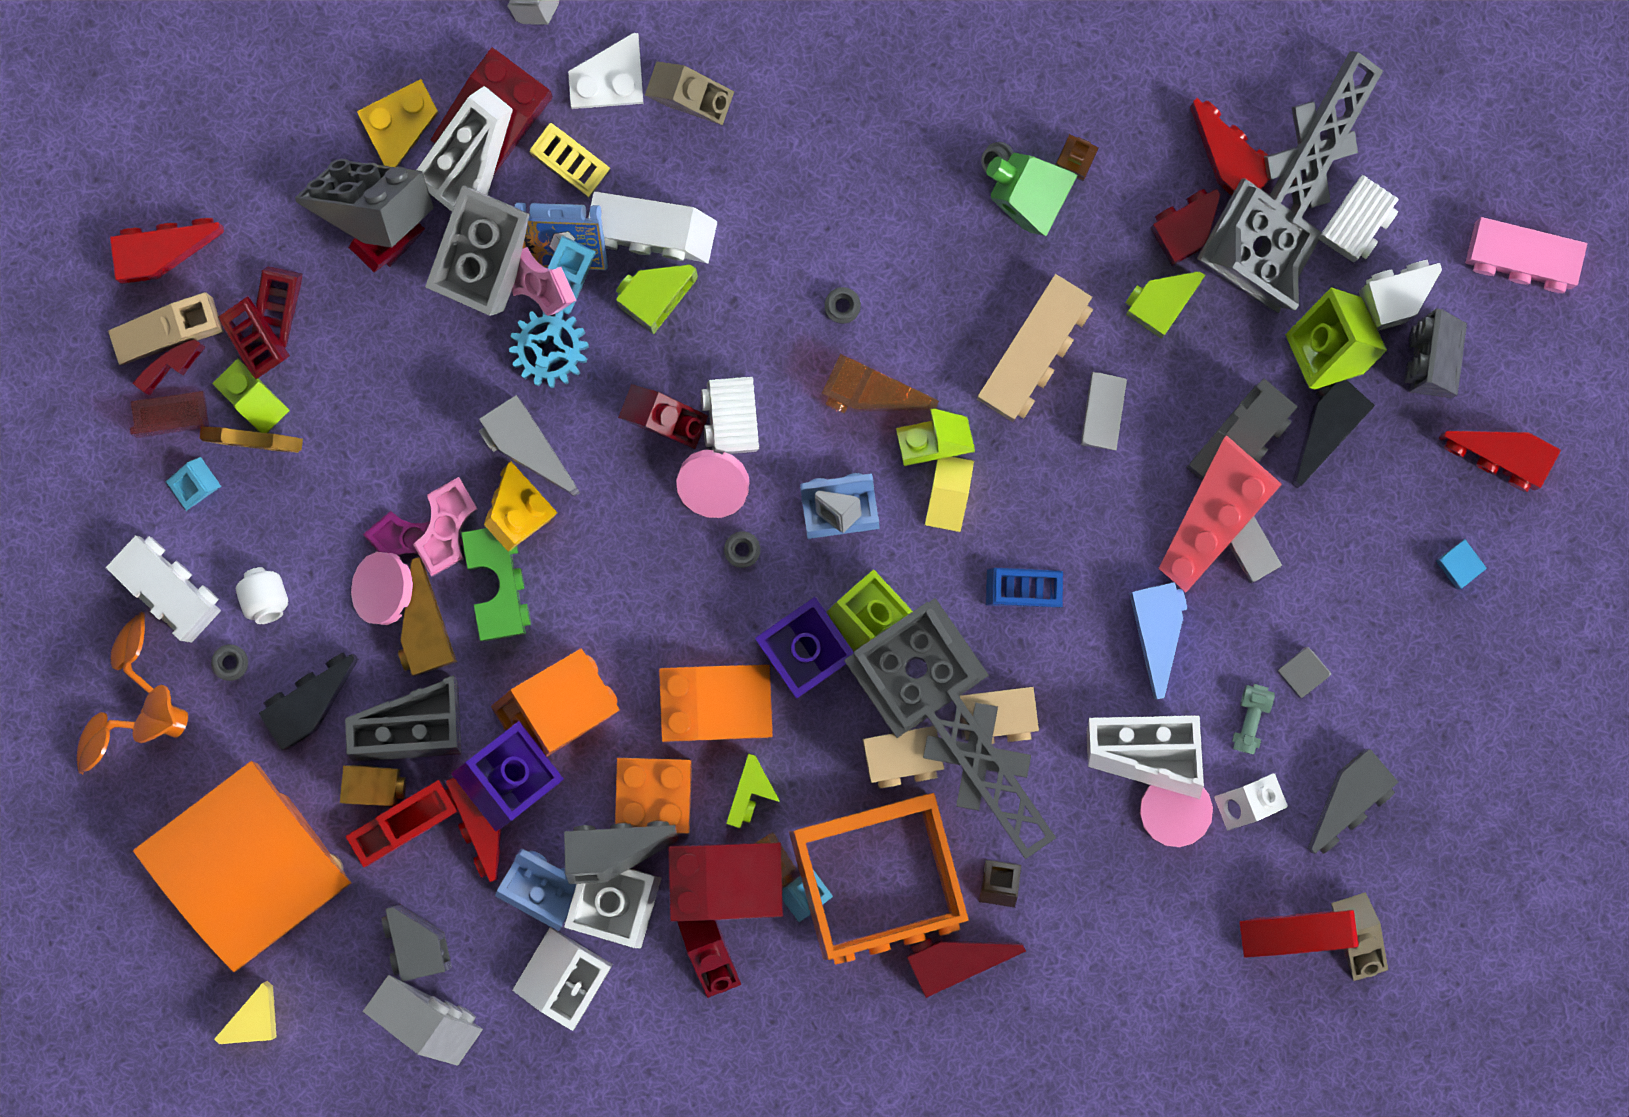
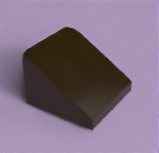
M985 859L979 902L1015 908L1019 891L1021 865Z

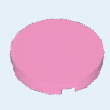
M702 450L693 453L682 463L676 479L677 493L683 504L694 513L708 518H722L734 514L743 506L749 492V475L743 464L733 455L725 452L720 454L713 453L714 450Z
M375 552L366 556L358 565L352 579L351 596L353 606L360 618L367 623L389 625L396 622L402 616L400 612L403 607H408L413 588L411 571L407 564H403L400 557L396 554Z
M1150 785L1141 798L1139 814L1144 829L1154 840L1165 846L1182 847L1195 843L1205 835L1212 822L1213 806L1209 793L1204 787L1200 799Z

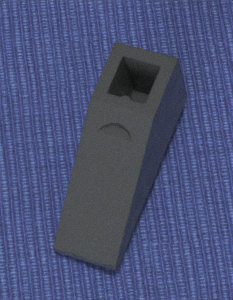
M1364 749L1337 772L1307 848L1311 853L1316 854L1319 850L1323 854L1328 852L1340 841L1337 835L1347 826L1350 830L1356 828L1368 817L1364 812L1374 803L1379 807L1395 794L1392 788L1399 782L1371 749Z
M654 821L648 823L647 827L632 828L631 824L617 823L611 825L610 829L596 830L594 826L581 825L574 827L573 831H564L565 875L568 883H602L613 879L678 841L676 826L669 825L665 821Z

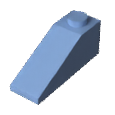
M1175 582L1129 593L1154 700L1165 697L1183 621L1182 611L1187 610L1183 589L1176 590Z

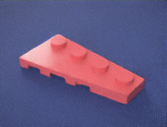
M1228 436L1224 437L1159 567L1184 592H1187L1282 485Z

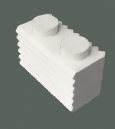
M1362 175L1319 236L1320 241L1353 263L1360 256L1367 259L1378 243L1373 236L1379 227L1387 229L1397 215L1398 211L1393 207L1398 198Z
M753 377L709 380L707 382V389H701L702 410L709 411L710 425H704L705 446L712 447L713 453L723 454V452L728 454L747 453L759 450Z

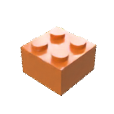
M617 758L615 824L627 823L631 824L633 828L647 827L648 823L654 821H665L669 825H675L677 833L689 834L692 760Z

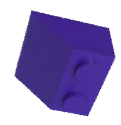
M813 597L754 639L795 699L845 666L844 660L854 653L816 597Z
M519 721L451 773L496 832L564 780Z

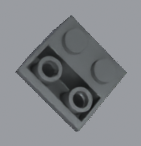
M401 904L385 909L386 916L382 917V926L386 939L392 938L395 951L390 953V962L394 975L400 974L401 981L403 982L442 973L452 968L444 931Z

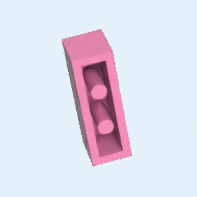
M1481 217L1475 222L1465 263L1474 265L1473 271L1479 274L1494 276L1495 271L1509 274L1508 280L1515 283L1529 285L1530 281L1534 280L1545 283V290L1565 293L1566 289L1571 290L1578 285L1588 243Z

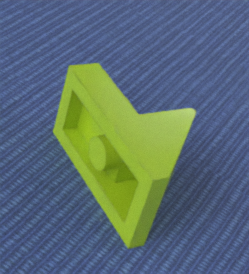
M239 358L212 383L234 405L233 407L261 433H268L290 411L259 378L255 379L247 366Z
M930 409L931 421L896 428L904 466L975 452L966 416L938 409Z
M748 754L726 823L728 825L741 828L743 821L750 823L756 805L755 801L750 800L752 793L780 802L755 755Z

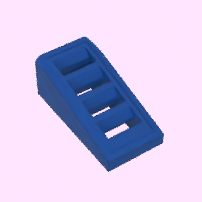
M1013 568L987 569L986 606L1063 607V571ZM1001 577H1006L1005 597H1001ZM1014 577L1021 578L1020 598L1014 597ZM1029 578H1036L1035 598H1029ZM1044 578H1054V595L1050 580V599H1043Z

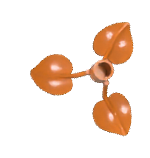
M142 611L132 618L117 636L111 651V666L115 670L123 668V671L149 694L135 722L108 721V716L104 712H100L91 718L85 726L78 744L77 767L79 774L83 775L84 772L92 769L102 759L109 744L110 730L115 727L133 729L134 741L145 743L162 734L177 738L183 733L187 725L188 712L171 705L168 687L161 684L152 688L132 669L131 663L138 658L144 641L145 613Z

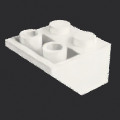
M1423 260L1407 265L1406 269L1400 271L1401 274L1394 275L1393 270H1387L1371 276L1372 278L1366 280L1367 285L1359 290V295L1363 298L1378 331L1404 324L1418 314L1442 271L1440 263L1429 266L1428 260Z
M550 927L512 991L540 1012L573 1031L613 964Z

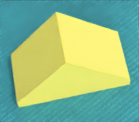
M957 457L937 459L925 521L926 526L961 532L974 461Z
M268 981L262 983L214 1040L219 1044L275 1039L276 1023L273 985Z

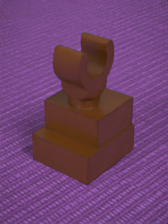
M1069 134L1055 165L1078 175L1076 179L1084 181L1099 147L1092 145L1091 142Z

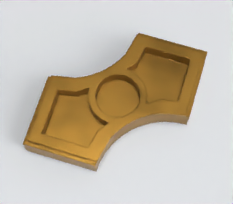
M201 426L199 437L204 442L279 452L299 453V451H302L303 438L222 427Z

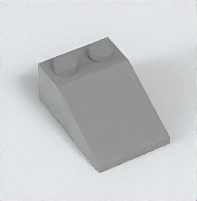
M463 185L425 287L489 316L503 312L516 280L530 214Z
M517 395L479 419L484 426L479 430V433L493 452L499 449L508 458L574 497L580 493Z

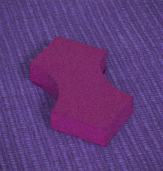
M390 511L363 535L377 552L392 553L398 556L418 554L413 544L425 534L430 521L410 523L400 519ZM461 536L459 538L460 547L463 546V539Z

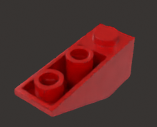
M1196 98L1191 104L1190 109L1217 184L1231 196L1242 178L1247 179L1262 189L1270 180L1267 178L1264 156H1268V154L1261 149L1255 151L1246 143L1248 138L1244 132L1235 125L1230 127L1219 118L1221 116L1220 111L1211 102L1205 100L1202 103Z
M200 218L192 220V226L179 228L177 223H164L156 225V231L142 232L141 228L120 230V236L110 237L115 280L121 284L159 279L224 233V227L219 222L214 223L213 218Z
M1446 431L1438 438L1440 440L1448 438L1444 449L1458 457L1463 458L1467 450L1479 455L1480 458L1476 466L1489 474L1496 475L1499 467L1503 468V474L1510 477L1508 483L1523 492H1528L1529 489L1535 491L1542 487L1561 452V449L1529 432Z
M455 778L447 780L448 789H446V792L456 809L458 808L463 820L462 823L458 824L466 844L473 842L478 856L473 857L481 878L487 876L490 882L498 879L501 829L497 832L493 829Z

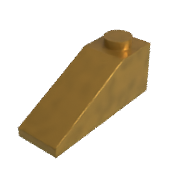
M419 557L412 559L411 562L412 596L404 612L401 634L403 649L398 650L404 671L411 670L413 676H418L457 662L426 568Z
M362 765L343 766L340 803L395 806L397 805V799H404L406 777H400V769Z

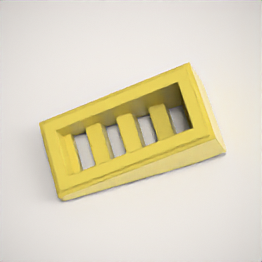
M552 123L547 126L529 151L534 158L588 197L591 196L610 170V167ZM556 137L560 142L551 154L547 156L544 152ZM568 146L572 151L560 166L556 161ZM580 155L584 160L572 175L568 170ZM593 164L597 168L585 184H583L579 179L588 167Z

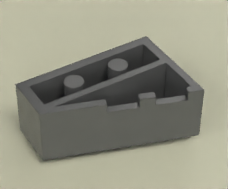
M1263 378L1247 394L1186 468L1203 481L1226 436L1233 440L1256 462H1259L1268 451L1264 445L1273 435L1277 439L1291 424L1288 417L1298 406Z

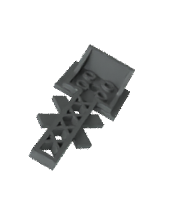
M1350 51L1317 111L1315 102L1312 101L1292 107L1297 147L1264 156L1267 178L1274 179L1279 177L1271 194L1268 195L1247 179L1242 178L1197 258L1203 264L1277 313L1280 312L1281 308L1296 311L1299 305L1298 277L1320 240L1319 236L1322 233L1302 219V216L1307 207L1313 208L1331 202L1326 173L1333 160L1358 153L1355 131H1351V128L1383 72L1382 69L1359 52ZM1359 66L1367 73L1361 84L1354 86L1353 73L1356 67ZM1344 98L1346 111L1343 116L1337 118L1335 105L1339 99ZM1327 130L1328 137L1320 139V132ZM1300 170H1302L1303 180H1301ZM1292 193L1293 206L1289 210L1281 202L1286 194ZM1260 236L1262 238V246L1254 253V241Z
M936 598L926 602L858 648L844 660L896 738H899L926 718L930 720L941 738L927 735L923 759L961 765L963 772L956 807L979 811L981 797H983L1024 859H1027L1056 839L1047 823L1014 777L1027 778L1031 755L994 748L991 743L998 707L975 702L972 716L959 697L989 675ZM913 659L923 660L927 665L926 674L919 679H914L906 673V666ZM953 701L957 707L954 722L938 719L935 712ZM961 714L968 724L959 723ZM944 727L953 728L952 736L948 734ZM958 729L970 731L968 743L956 741ZM986 770L998 772L997 783L985 781ZM1003 775L1010 786L1002 785ZM986 788L995 789L994 799ZM1000 791L1017 794L1020 799L1018 814L1001 811L998 806ZM1024 806L1032 817L1023 816ZM1008 819L1016 820L1015 830ZM1022 821L1037 824L1045 835L1044 838L1028 849L1019 837Z

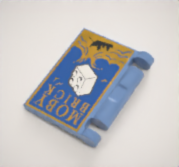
M525 203L515 204V208L526 212ZM532 203L530 205V216L523 248L528 247L535 260L543 267L548 268L561 237L565 236L596 251L589 270H606L608 262L601 220V207L599 205H592L590 207V218H586L585 205Z

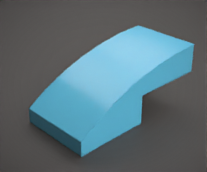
M562 236L548 269L562 267L577 300L596 251ZM576 301L564 308L563 312L570 314Z

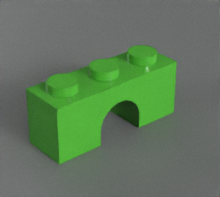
M487 528L461 532L467 568L470 570L480 568L492 569L500 581L499 591L492 600L474 604L480 641L526 634L525 626L531 625L528 604H521L518 591L525 589L522 569L514 568L512 554L519 553L518 545L508 552Z

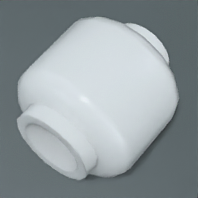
M263 567L253 568L244 573V579L239 581L236 586V594L243 615L246 618L255 620L257 624H267L282 617L283 611L288 605V597L279 574L274 571H265Z

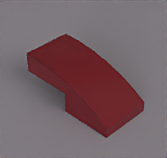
M193 339L169 350L151 363L132 384L144 393L151 395L171 368L184 376L205 349V346Z

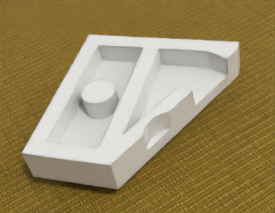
M638 33L627 36L568 71L571 109L644 104Z

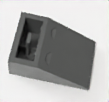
M337 159L331 162L324 172L316 179L310 181L307 187L295 197L298 204L359 241L386 247H393L434 208L422 171L406 169L404 167L382 166L376 163L353 162L347 159Z
M1436 308L1419 320L1417 326L1411 327L1409 347L1415 348L1412 362H1407L1404 374V383L1410 384L1409 393L1454 398L1458 395L1467 328L1466 322L1443 309Z

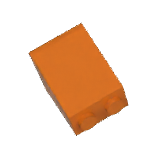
M582 648L512 688L491 706L505 730H508L519 721L546 757L620 711L617 706L615 693L610 687L604 685L598 675V667L591 656L586 655Z

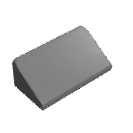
M1098 372L1091 373L1080 445L1117 450L1127 379Z
M1255 517L1248 522L1229 544L1250 584L1282 566Z

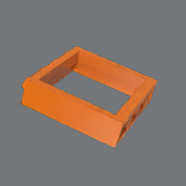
M934 793L924 794L789 831L823 960L833 959L835 965L853 961L856 959L854 954L856 952L868 949L870 955L891 950L889 944L891 942L903 939L904 945L926 940L924 933L938 930L939 935L949 934L960 930L959 923L969 921ZM922 811L949 913L833 945L806 843Z

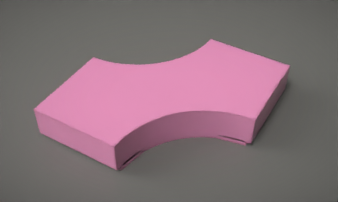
M528 247L522 249L516 280L512 288L513 296L524 294L531 297L539 304L547 316L560 312L576 301L562 267L557 269L545 268L535 260Z
M460 477L427 494L431 506L430 524L425 534L413 545L432 577L464 559L459 544L460 532L466 519L477 510V507Z

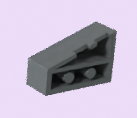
M452 675L439 683L424 689H417L410 692L411 694L391 702L387 701L345 718L346 755L352 762L461 755L459 687L455 676Z

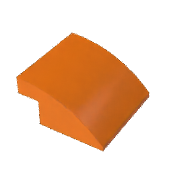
M253 761L247 763L133 850L137 858L178 911L233 972L239 970L352 884L287 795L279 793L259 764Z

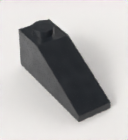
M1347 379L1321 387L1315 394L1320 400L1313 407L1292 484L1296 488H1299L1307 481L1375 406Z

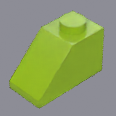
M1199 271L1150 280L1144 288L1137 285L1125 302L1130 306L1126 315L1162 339L1206 275Z

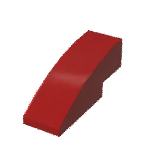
M437 780L345 837L365 868L458 811L440 780Z
M1354 910L1300 913L1239 921L1244 958L1359 947Z

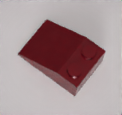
M491 47L466 81L430 140L436 143L467 98L485 86L513 109L495 168V175L553 96L547 87Z
M781 842L669 846L671 921L783 917Z

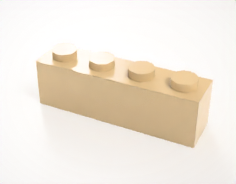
M1055 274L976 400L1011 422H1014L1017 415L1024 419L1035 402L1034 399L1030 398L1031 393L1037 385L1044 388L1055 371L1049 367L1056 354L1063 358L1074 339L1068 336L1075 324L1082 327L1093 311V308L1088 306L1092 296Z

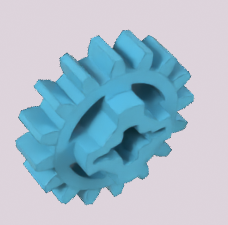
M563 310L556 313L555 317L547 316L543 312V317L540 318L533 311L530 312V323L527 324L521 320L518 322L522 329L521 334L511 333V338L518 342L517 346L509 348L511 354L519 355V358L513 362L514 367L524 366L525 369L521 376L526 380L533 374L536 386H540L543 379H547L550 388H554L555 379L558 378L564 384H568L567 374L569 372L575 375L580 374L576 367L577 362H587V358L580 354V350L589 348L588 342L579 341V338L585 334L584 329H573L577 321L573 316L564 321ZM548 324L546 331L538 335L531 334L536 328ZM563 329L570 334L573 348L563 344L561 340ZM550 339H554V345L562 352H550L548 357L544 356L542 348L535 343L547 344ZM525 348L535 352L537 356L535 367L528 362ZM560 360L568 362L562 368L549 372L552 364Z

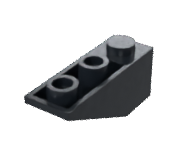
M343 652L325 663L328 668L326 671L318 676H315L313 672L305 675L294 683L297 687L296 690L286 696L283 692H279L263 703L266 709L259 712V715L281 750H288L319 729L359 660L356 655L351 654L347 657Z

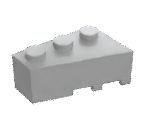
M390 975L386 977L363 1010L366 1015L418 1055L457 1066L483 1030L473 1022L476 1016L463 1006L458 1005L456 1007L446 1000L442 1002L436 997L430 996Z

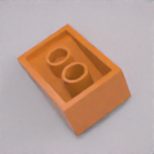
M770 665L659 668L662 742L773 737Z

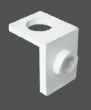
M1275 774L1268 775L1241 788L1214 797L1227 831L1259 821L1288 807ZM1230 799L1236 801L1240 806L1241 816L1239 819L1234 818L1228 811V801Z

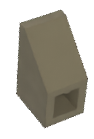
M656 61L645 96L667 107L723 125L734 91L684 65Z
M1366 892L1331 903L1332 911L1354 910L1359 947L1343 949L1353 981L1372 977L1387 971L1388 965L1381 924Z

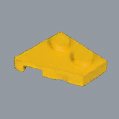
M422 79L357 111L384 166L398 167L408 151L418 141L425 128L436 117L438 110Z
M512 461L500 473L502 477L501 482L494 492L491 501L492 508L488 511L484 523L485 527L508 552L547 524L558 513Z

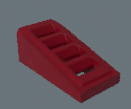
M268 266L261 273L256 308L267 324L281 327L278 339L286 348L303 274ZM272 280L289 283L288 290L272 287ZM269 295L286 298L285 304L270 302L268 297ZM265 310L283 313V319L264 316ZM254 324L252 327V333L256 331ZM261 336L254 340L257 342L264 343Z
M248 296L218 316L242 360L255 379H258L290 356ZM246 311L249 318L236 326L232 320ZM254 324L256 331L244 338L241 331ZM261 336L264 343L253 350L249 344ZM268 349L271 356L261 362L258 355Z

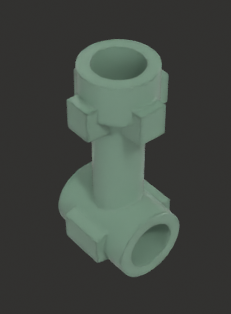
M1257 684L1245 686L1240 706L1247 707V712L1241 733L1234 732L1233 734L1234 750L1254 755L1256 748L1260 747L1261 739L1256 738L1255 735L1261 713H1270L1275 692L1268 691V687Z

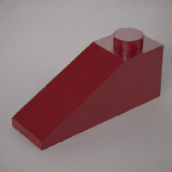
M927 938L912 945L913 953L907 955V958L927 998L1026 952L1022 943L943 940L933 943L931 938Z

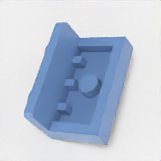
M852 473L842 478L828 480L816 478L807 483L800 484L807 539L880 529L872 474ZM817 491H825L858 497L861 505V516L844 533L840 532L817 514L815 493Z
M520 849L495 896L559 931L567 918L577 884L568 883L565 868L559 869L549 864L546 858L538 852Z

